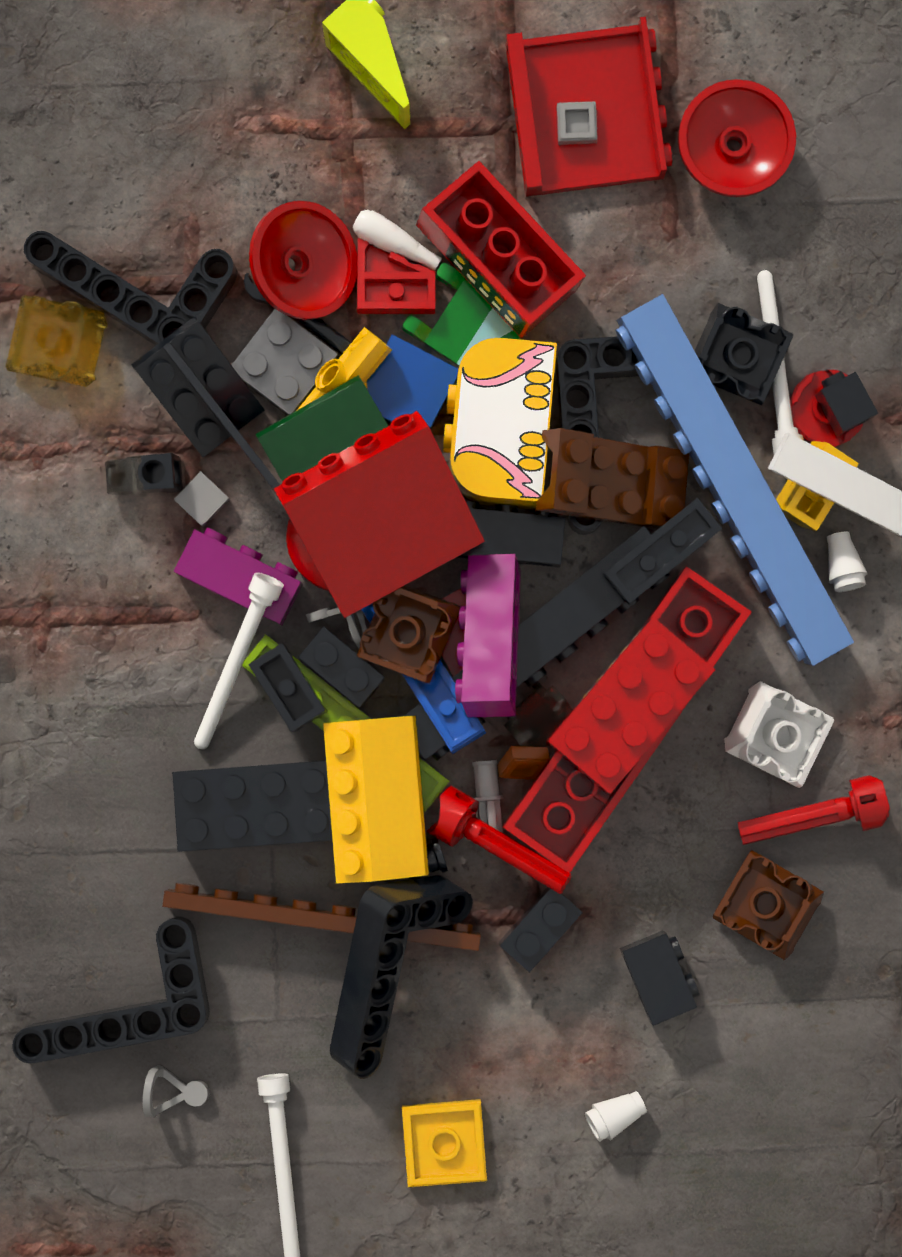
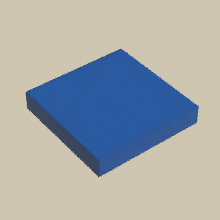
M391 334L387 345L392 351L367 380V390L386 421L391 423L401 415L412 414L418 411L431 430L448 397L449 384L454 385L457 380L458 368Z

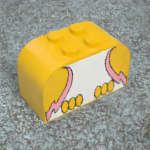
M490 338L475 344L462 358L458 369L457 385L449 384L447 414H454L453 424H445L443 453H450V471L462 495L468 500L487 506L505 504L518 506L520 509L534 510L536 508V502L544 493L548 446L542 439V430L550 429L557 343Z

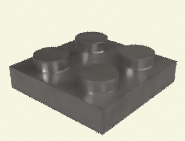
M274 309L233 362L232 367L247 385L284 413L290 415L301 406L316 387L315 378L321 367L329 360L337 359L339 356L290 317Z

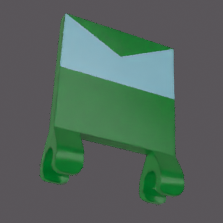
M447 263L440 265L436 272V279L456 290V293L433 329L413 315H409L402 325L404 332L458 366L467 351L483 340L490 338L519 339L516 332L463 275Z

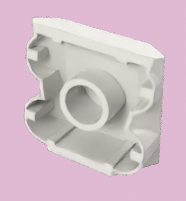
M759 681L748 689L749 695L729 735L724 738L725 751L800 788L803 786L834 719L823 711L795 699L793 695L786 691L773 688Z

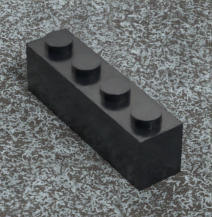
M466 501L485 542L456 558L468 559V555L516 554L518 564L557 568L561 566L566 517H557V513L537 511L536 508H534V514L518 513V506L496 504L495 511L479 509L478 502Z

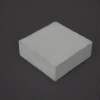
M596 101L557 103L558 145L597 143Z
M201 471L174 498L202 527L230 500Z

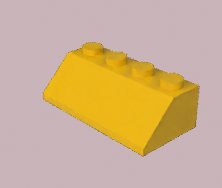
M416 715L323 723L336 883L374 882L429 875Z

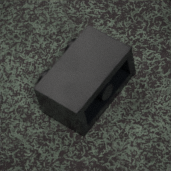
M324 626L298 656L360 709L386 679L365 660L357 657L353 650Z
M279 644L248 664L291 732L295 733L328 712L285 644Z
M547 887L499 941V946L530 973L583 912L563 894H559Z
M662 930L619 948L648 1019L653 1026L697 1008L694 997L700 994L691 973L684 975L678 961L684 959V955L675 936L668 938L667 933Z

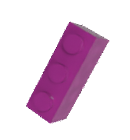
M208 527L204 534L194 529L173 572L246 609L249 608L252 601L249 598L251 591L248 588L254 573H263L281 581L284 587L278 601H273L271 606L266 607L263 617L283 626L303 586L301 581L295 579L298 572L277 562L275 568L260 562L263 554L245 545H242L238 551L225 544L228 537Z

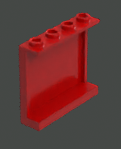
M646 16L640 17L638 25L530 39H523L522 32L506 34L505 46L526 197L664 179L667 167L672 166V152L670 143H663L662 129L667 128L665 105H658L656 91L662 89L661 72L659 66L653 67L651 53L656 52L657 49L654 29H648ZM596 101L597 143L558 145L557 103Z
M418 411L395 418L390 426L375 434H366L360 437L353 446L340 453H332L323 457L318 465L303 473H295L288 476L281 485L273 488L344 618L485 542L428 424Z

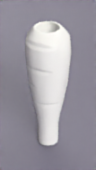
M373 210L361 211L353 225L354 233L358 238L386 252H395L433 271H436L442 260L441 257L426 249L395 223Z

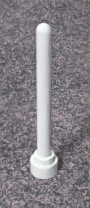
M763 270L757 276L762 318L766 323H774L779 326L773 276L771 272ZM784 359L772 383L778 430L774 431L775 438L772 439L774 455L785 433H790L803 440V435L799 434L798 428L793 425Z
M254 573L248 588L251 591L249 598L252 601L194 739V744L198 749H206L209 746L267 606H271L273 601H278L284 584L274 577L263 573Z
M269 1074L258 1077L257 1083L259 1095L263 1096L264 1103H268L284 1257H300L284 1101L287 1100V1092H290L289 1074Z

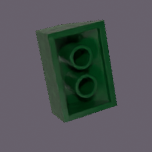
M358 375L255 435L283 482L288 476L307 471L318 465L323 457L332 453H340L353 446L360 437L366 434H375L388 427Z

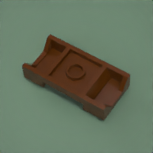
M563 428L542 430V439L553 452L550 486L536 502L537 511L659 529L685 508L689 453L684 455L680 449L663 446L648 447L594 437V434Z

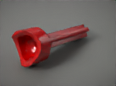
M870 775L849 780L851 791H848L849 797L843 796L737 822L742 843L746 845L849 820L852 817H855L856 822H860L862 831L882 827L889 817L890 810L883 781Z
M452 785L439 797V820L426 832L451 847L456 845L465 836L466 839L555 892L563 893L566 885L571 880V873L479 818H476L479 801Z

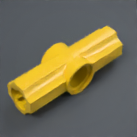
M364 327L339 359H331L321 367L315 378L316 387L297 410L358 375L367 388L366 381L392 349Z

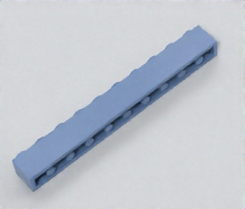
M664 294L617 319L619 328L615 331L619 341L626 351L632 349L639 362L635 364V369L645 385L651 383L658 396L654 399L657 410L664 420L670 418L677 432L673 434V438L678 448L684 455L689 453L696 465L692 469L695 479L703 490L709 488L715 499L711 506L716 517L722 524L727 522L734 534L730 538L732 546L741 559L747 557L753 568V571L749 572V576L756 589L760 593L765 591L772 603L768 607L769 613L778 627L785 626L791 637L787 641V645L798 662L803 659L805 664L814 666L853 644L854 641Z

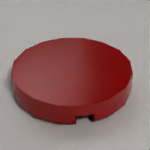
M838 370L818 371L807 375L794 387L790 396L793 425L798 428V433L803 435V440L810 444L812 441L827 442L837 447L850 441L863 426L861 424L837 437L815 397L824 388L821 382L840 372Z

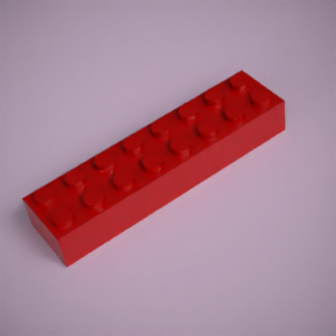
M686 566L678 574L646 622L654 617L709 665L714 667L752 612ZM685 707L611 794L603 791L555 750L548 763L536 777L502 827L555 865L570 873Z

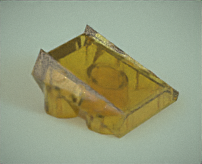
M22 296L5 366L7 371L87 387L96 380L94 373L104 329L108 327L104 312L87 308L72 301L60 303L39 296Z

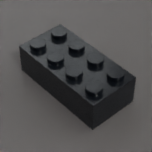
M326 761L172 772L178 852L333 840Z

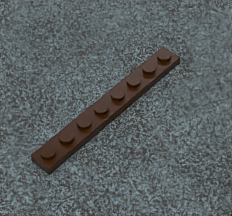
M176 883L175 889L165 890L162 907L346 933L354 932L357 915H355L356 908L333 905L332 911L316 909L317 902L293 899V906L277 904L278 897L254 894L253 900L238 898V891L215 888L214 895L198 893V885ZM460 922L450 925L449 928L436 927L409 932L407 941L479 951L481 934L480 932L473 931V924Z

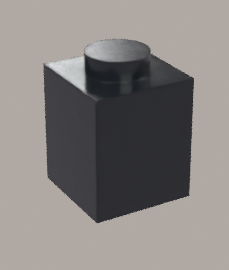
M840 371L821 382L824 388L815 395L837 437L878 414L856 372L845 377L843 372Z

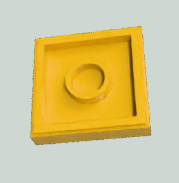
M481 1099L402 1105L408 1187L487 1181Z

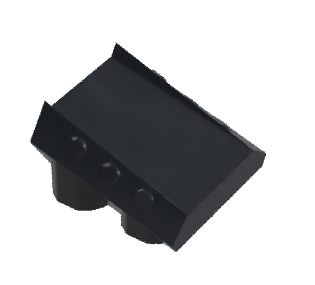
M717 303L710 313L695 353L713 386L762 406L791 343L793 333L783 330L782 327L774 323H766L754 318L746 310L737 306L730 308Z

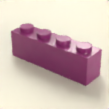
M516 554L468 555V570L461 571V590L463 594H466V606H460L459 625L461 630H465L464 642H458L457 646L458 665L463 666L462 679L456 680L455 695L457 703H462L467 717H509L516 714L521 570Z

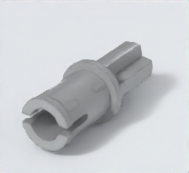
M497 760L472 762L476 798L474 799L479 801L477 808L478 818L503 833L500 799H504V797L499 795Z

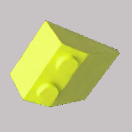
M346 0L322 22L326 47L396 121L406 129L411 124L410 105L383 18L385 13L375 0Z

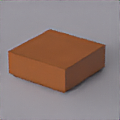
M511 746L497 765L499 777L508 779H536L550 760L548 747Z

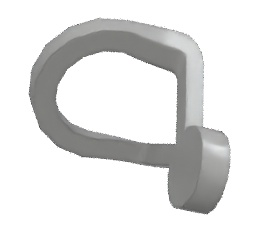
M329 607L306 614L308 623L340 614L341 612L338 608L331 610ZM359 610L356 613L364 632L369 628L370 623L362 610ZM351 614L346 617L349 630L356 646L360 649L361 637L356 627L354 615Z
M154 1066L148 1071L145 1079L142 1104L144 1115L146 1117H156L159 1113L183 1100L190 1106H201L209 1099L210 1089L201 1080H193L186 1085L163 1066ZM157 1077H164L183 1092L153 1108L152 1094Z

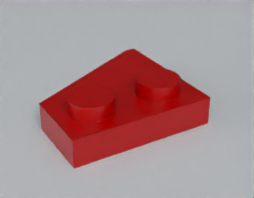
M358 238V314H435V271L420 264H411L405 257L391 251L389 254Z

